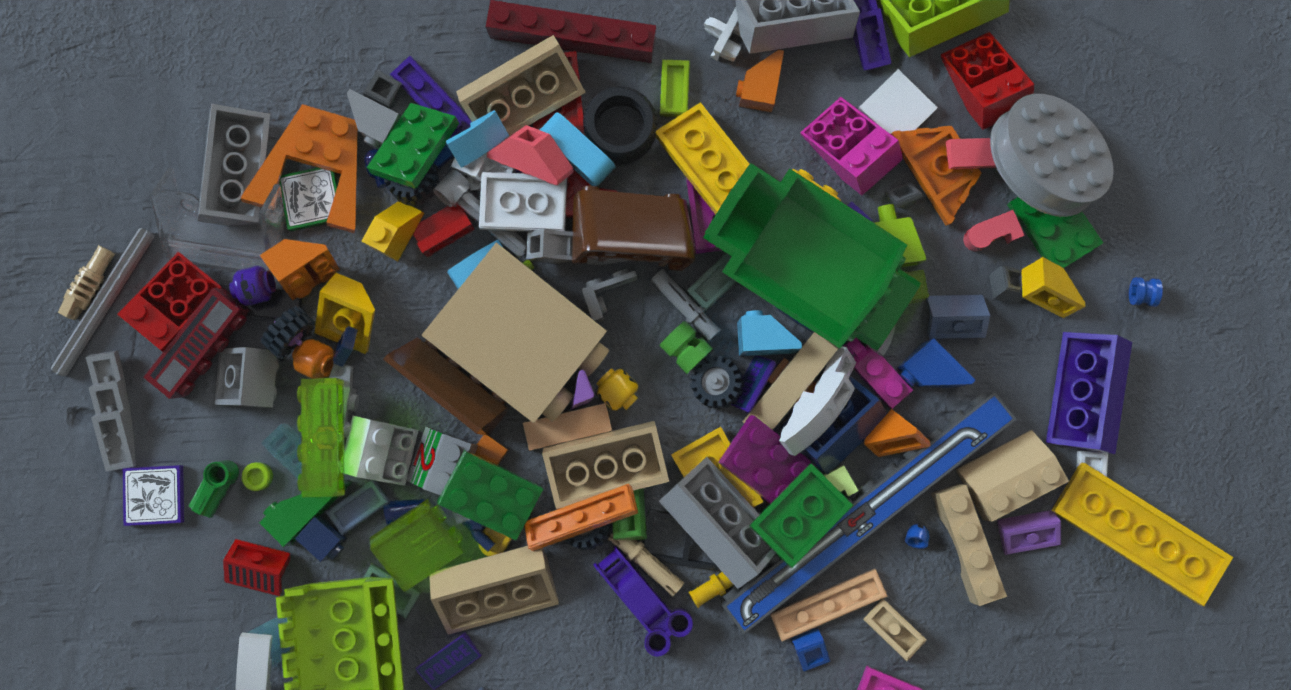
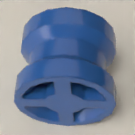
M1134 277L1129 287L1130 304L1138 306L1146 303L1150 307L1158 306L1163 292L1161 280L1152 278L1149 281H1145L1142 277Z

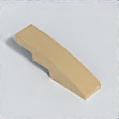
M814 332L742 422L745 423L748 417L753 415L773 430L835 354L838 347Z

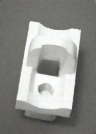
M736 7L727 24L712 17L706 19L704 23V29L711 35L719 38L710 58L718 61L719 57L734 62L742 47L729 40L732 33L740 36Z

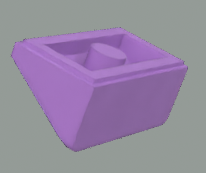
M583 370L579 371L575 378L571 410L590 403L595 395L586 372Z
M1051 510L998 520V528L1005 555L1061 545V521Z

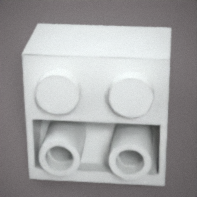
M352 416L350 432L346 440L339 472L358 478L405 486L418 430Z

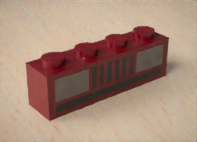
M212 288L143 378L169 399L186 397L194 389V382L199 375L205 374L210 369L213 357L228 346L230 342L228 338L231 334L245 324L247 321L245 316L249 313L250 309L240 303L238 299H234L226 289Z

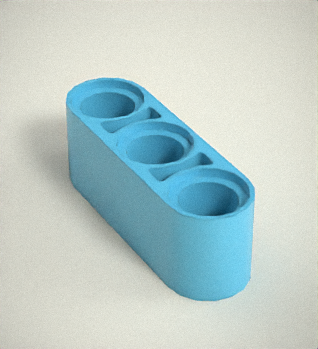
M556 112L540 129V131L552 136L573 169L591 186L597 187L616 168L607 155L560 113Z

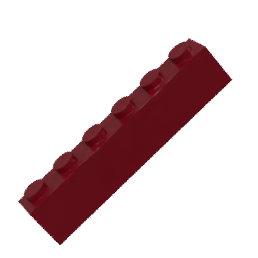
M490 0L486 21V29L489 37L492 39L537 45L554 35L563 50L652 63L656 25Z

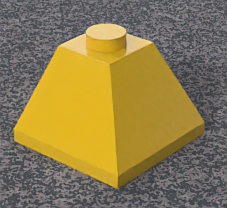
M338 273L333 275L319 293L314 333L338 342L346 327L355 328L358 331L353 349L366 354L369 349L375 308L362 283Z

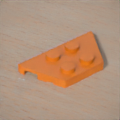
M941 126L932 129L919 128L910 131L897 130L892 132L891 135L899 140L903 159L945 226L951 224L961 204L967 199L971 187L975 185L981 175L979 168L949 169L946 141L960 139L952 126Z

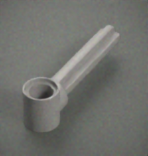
M452 169L433 189L434 194L449 207L459 205L479 222L480 201L469 193L471 185L461 173ZM488 230L518 257H522L527 252V242L514 231Z

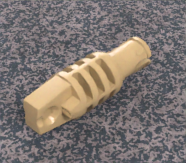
M98 245L87 266L80 268L79 274H76L74 277V282H71V287L67 289L58 313L68 319L76 320L81 312L86 310L92 301V297L96 295V290H99V285L103 283V273L115 256V253Z

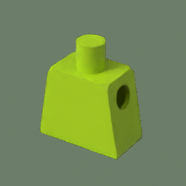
M894 204L878 207L880 222H875V224L907 244L903 254L906 260L902 267L920 265L926 261L923 247L911 217L897 219Z

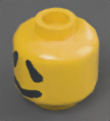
M611 368L596 383L599 387L597 389L598 397L614 411L622 406L627 410L638 399L635 395L638 390V384L623 369L614 371Z

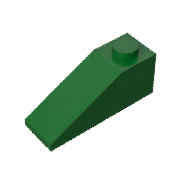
M340 480L334 482L333 487L326 485V487L311 490L279 503L275 501L263 512L265 517L259 523L282 547L290 546L296 541L295 538L314 517L321 516L352 483L349 480Z

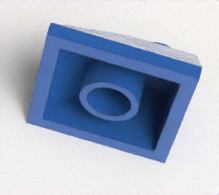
M934 338L921 343L898 366L902 371L900 376L910 386L915 384L917 387L958 388L970 385L975 381Z

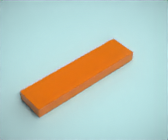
M628 483L527 520L524 527L528 549L535 551L638 514L632 486Z

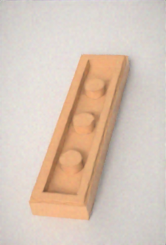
M872 569L772 612L770 616L780 640L785 641L887 597V594L876 569Z

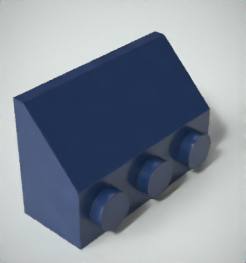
M851 376L849 380L855 389L847 404L830 427L802 451L826 475L858 447L887 415L880 399ZM789 419L781 426L782 430L787 426Z

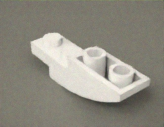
M842 346L838 348L827 362L821 379L815 385L814 393L803 391L799 401L794 405L793 413L787 426L783 428L779 440L790 455H797L818 439L830 427L850 399L855 388L850 382L849 377L856 361L847 347Z

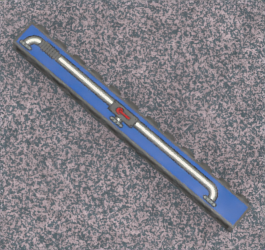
M981 392L969 401L972 405L964 412L961 409L956 411L947 419L949 421L947 426L943 429L937 427L925 436L930 441V447L904 452L903 456L905 459L897 465L895 462L887 465L881 470L883 476L875 482L871 479L858 489L860 494L851 500L850 497H847L853 506L793 568H790L775 554L769 561L770 565L739 589L734 586L723 595L725 600L721 602V605L742 633L745 634L1013 423L1016 420L1015 416L995 392L986 395L984 392Z

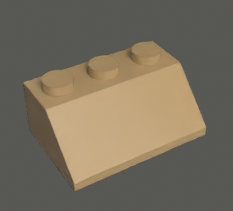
M1032 430L956 469L963 484L967 485L971 499L981 518L991 522L1069 482L1056 456Z

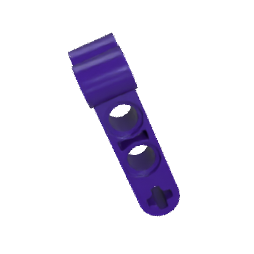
M615 545L613 547L614 550L598 564L595 562L593 565L648 631L644 641L647 652L652 656H663L670 648L671 635L684 637L690 633L693 627L692 616L684 608L670 610ZM620 558V560L616 564H614L608 571H605V569L608 566H610L615 560ZM676 615L685 616L688 620L687 626L680 630L675 629L671 624L673 617ZM655 634L662 635L666 640L665 645L658 649L652 647L649 643L651 636Z

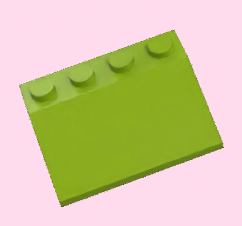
M876 0L895 40L909 57L1008 13L1010 1Z

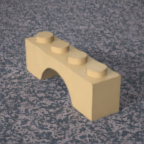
M956 484L931 493L940 520L947 528L956 547L961 564L960 575L970 602L982 606L1007 597L967 485Z

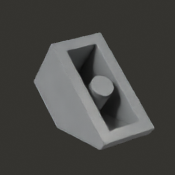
M349 89L347 96L357 129L365 138L363 142L379 150L401 116L389 108Z

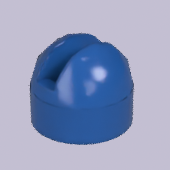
M918 524L912 525L908 528L905 542L913 548L923 549L928 547L930 539L926 526L919 528Z

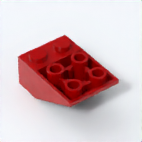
M990 32L940 54L967 111L982 130L994 125L1004 113L1010 111L1011 107L1019 99L1034 94L1035 84Z
M178 251L117 315L163 352L212 288L222 289V287Z

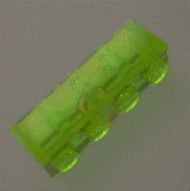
M339 378L301 379V386L297 389V399L301 403V415L297 419V428L301 432V444L298 445L297 457L299 462H302V473L298 475L297 480L298 490L302 491V497L344 496V380Z

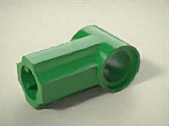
M230 460L208 464L203 472V480L189 504L192 511L212 518L230 485L238 479V466ZM220 467L225 471V479L223 481L218 477V469Z

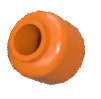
M308 339L300 346H296L293 351L294 368L300 374L313 380H321L330 376L334 365L332 360L335 352L330 346L322 342Z

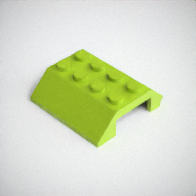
M364 577L311 583L284 589L285 595L276 597L277 618H287V622L278 624L280 648L290 647V651L281 653L283 678L293 677V681L284 683V690H404L393 578Z

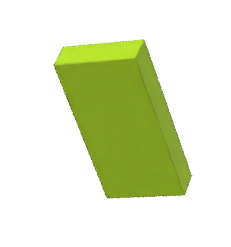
M662 60L660 116L678 117L688 111L690 61Z

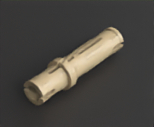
M613 533L610 535L608 540L627 555L626 559L628 561L632 560L640 566L643 571L660 584L672 597L683 586L684 582L643 547L645 544L642 541L614 540Z

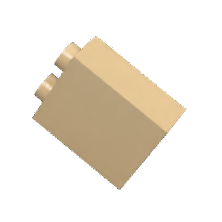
M497 242L422 334L425 339L533 423L541 414L553 422L574 396L563 387L577 369L585 371L586 375L590 376L609 352V349L599 342L607 332L603 327Z

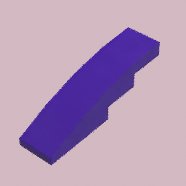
M854 0L860 13L853 38L863 70L891 64L881 8H877L876 0Z

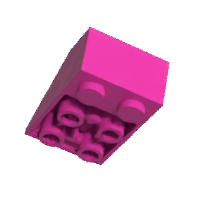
M842 97L800 132L802 137L837 175L861 196L903 160L899 140Z

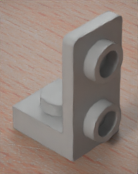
M623 269L613 273L612 279L603 281L602 278H598L586 283L587 287L583 288L582 292L591 318L596 323L604 321L602 314L606 313L607 309L603 297H596L595 294L636 281V271L629 272V269Z

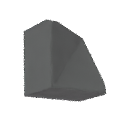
M376 70L363 92V96L391 109L402 83Z
M1001 265L990 274L993 299L1017 304L1024 299L1022 297V273L1020 269Z

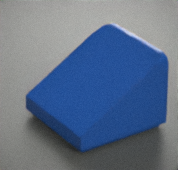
M818 628L792 637V642L803 671L831 662L824 639Z

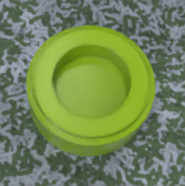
M251 463L242 472V482L251 491L264 490L270 486L273 480V472L265 463Z

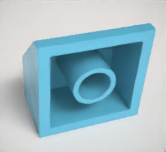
M761 310L747 311L746 315L741 316L737 322L739 356L795 354L802 349V343L771 315H763Z

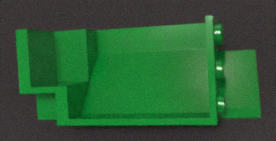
M750 163L729 192L703 237L732 256L722 271L724 274L838 348H841L847 339L852 342L856 337L878 351L921 285V282L900 269L906 260V257L903 256L907 247L906 243L790 168L780 182Z

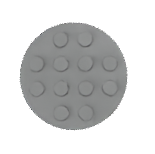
M1047 94L1024 96L1011 107L1010 111L1004 113L992 128L990 146L998 172L1009 188L1020 199L1038 211L1058 217L1076 215L1085 210L1091 202L1101 198L1111 186L1113 180V161L1105 139L1084 113L1065 100Z

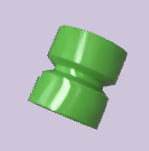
M685 320L659 346L670 357L675 356L677 358L676 364L688 374L713 348L703 338H696L695 329Z

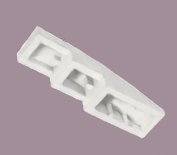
M241 633L237 659L236 690H271L270 674L272 659H270L273 635Z

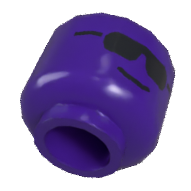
M254 266L236 271L233 276V282L229 284V288L234 299L238 298L240 303L249 306L269 301L272 293L276 291V283L271 271H266L262 266Z

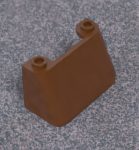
M596 186L582 187V190L578 191L573 198L572 263L586 264L587 258H598V261L603 262L609 258L659 262V266L668 264V270L683 271L695 261V246L687 201L682 199L679 194L655 196L602 191Z

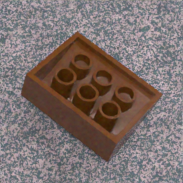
M417 337L385 356L383 360L476 434L490 435L510 410L504 405L506 403L505 400L494 392L491 394L482 388L484 385L471 374L467 376L460 370L462 367L450 357L447 359L438 353L439 349L427 339L424 342Z

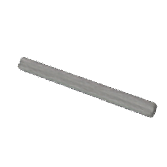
M144 228L138 229L51 366V370L60 376L68 375L154 239V235Z

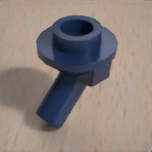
M470 519L462 520V524L471 532L474 540L489 552L496 543L483 532L486 526Z

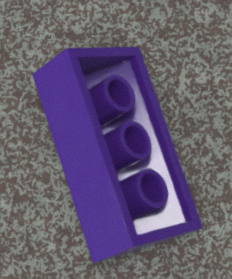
M1063 332L1046 443L1092 452L1116 454L1132 349L1131 341L1119 335Z

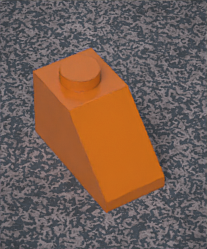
M777 50L746 71L744 81L738 80L736 97L741 98L739 107L772 112L784 54L783 50Z

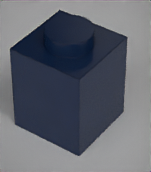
M316 516L295 539L316 559L322 562L329 558L334 560L343 551L344 547L342 544L347 538L344 535L342 536L337 528L324 516Z

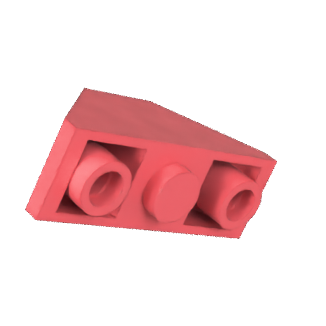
M527 125L487 152V158L557 186L573 173L572 165L552 136Z

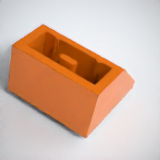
M284 239L260 255L292 301L296 298L307 296L312 291V288L321 282L329 281L340 270L324 244Z

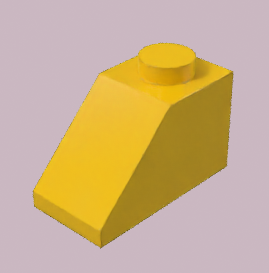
M398 201L374 217L362 242L375 251L398 262L424 212Z
M1042 257L1021 269L1023 298L1062 318L1085 307V301L1063 267Z

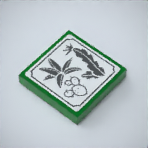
M317 167L281 175L279 188L287 229L290 232L327 224L326 222L338 186L335 172Z

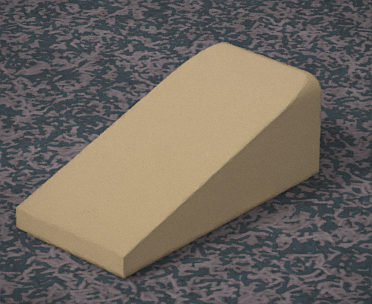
M884 599L863 619L907 662L927 641Z

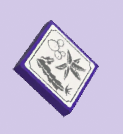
M183 465L123 468V526L184 522Z

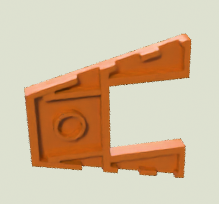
M302 104L242 194L241 201L270 210L286 159L341 174L326 223L327 226L355 233L356 122L354 119Z

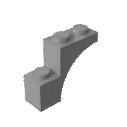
M545 228L529 231L527 234L526 260L550 264L572 262L573 232ZM587 258L586 264L599 266L631 260L607 258L601 262L598 261V258Z

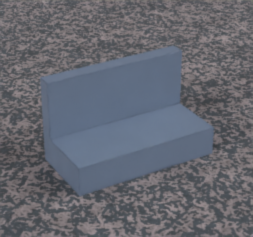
M983 295L926 296L930 312L927 329L929 339L986 338L990 313Z

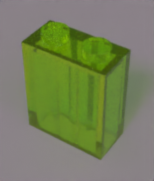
M426 499L370 537V550L404 592L463 553L461 541H463L462 535L455 526L449 527L445 521L447 516L438 504L433 506L429 499Z

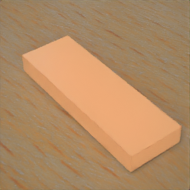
M605 403L562 413L553 422L545 417L537 419L535 423L531 421L523 423L529 451L612 431Z

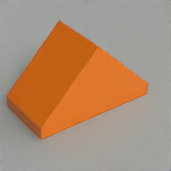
M891 409L865 438L864 445L876 456L882 457L930 447V441L915 426Z

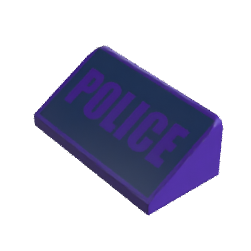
M754 356L742 378L744 381V386H742L743 393L741 396H738L736 403L733 402L730 405L746 414L750 413L773 372L776 362L761 356Z
M464 632L418 665L415 670L435 690L482 655L467 633Z

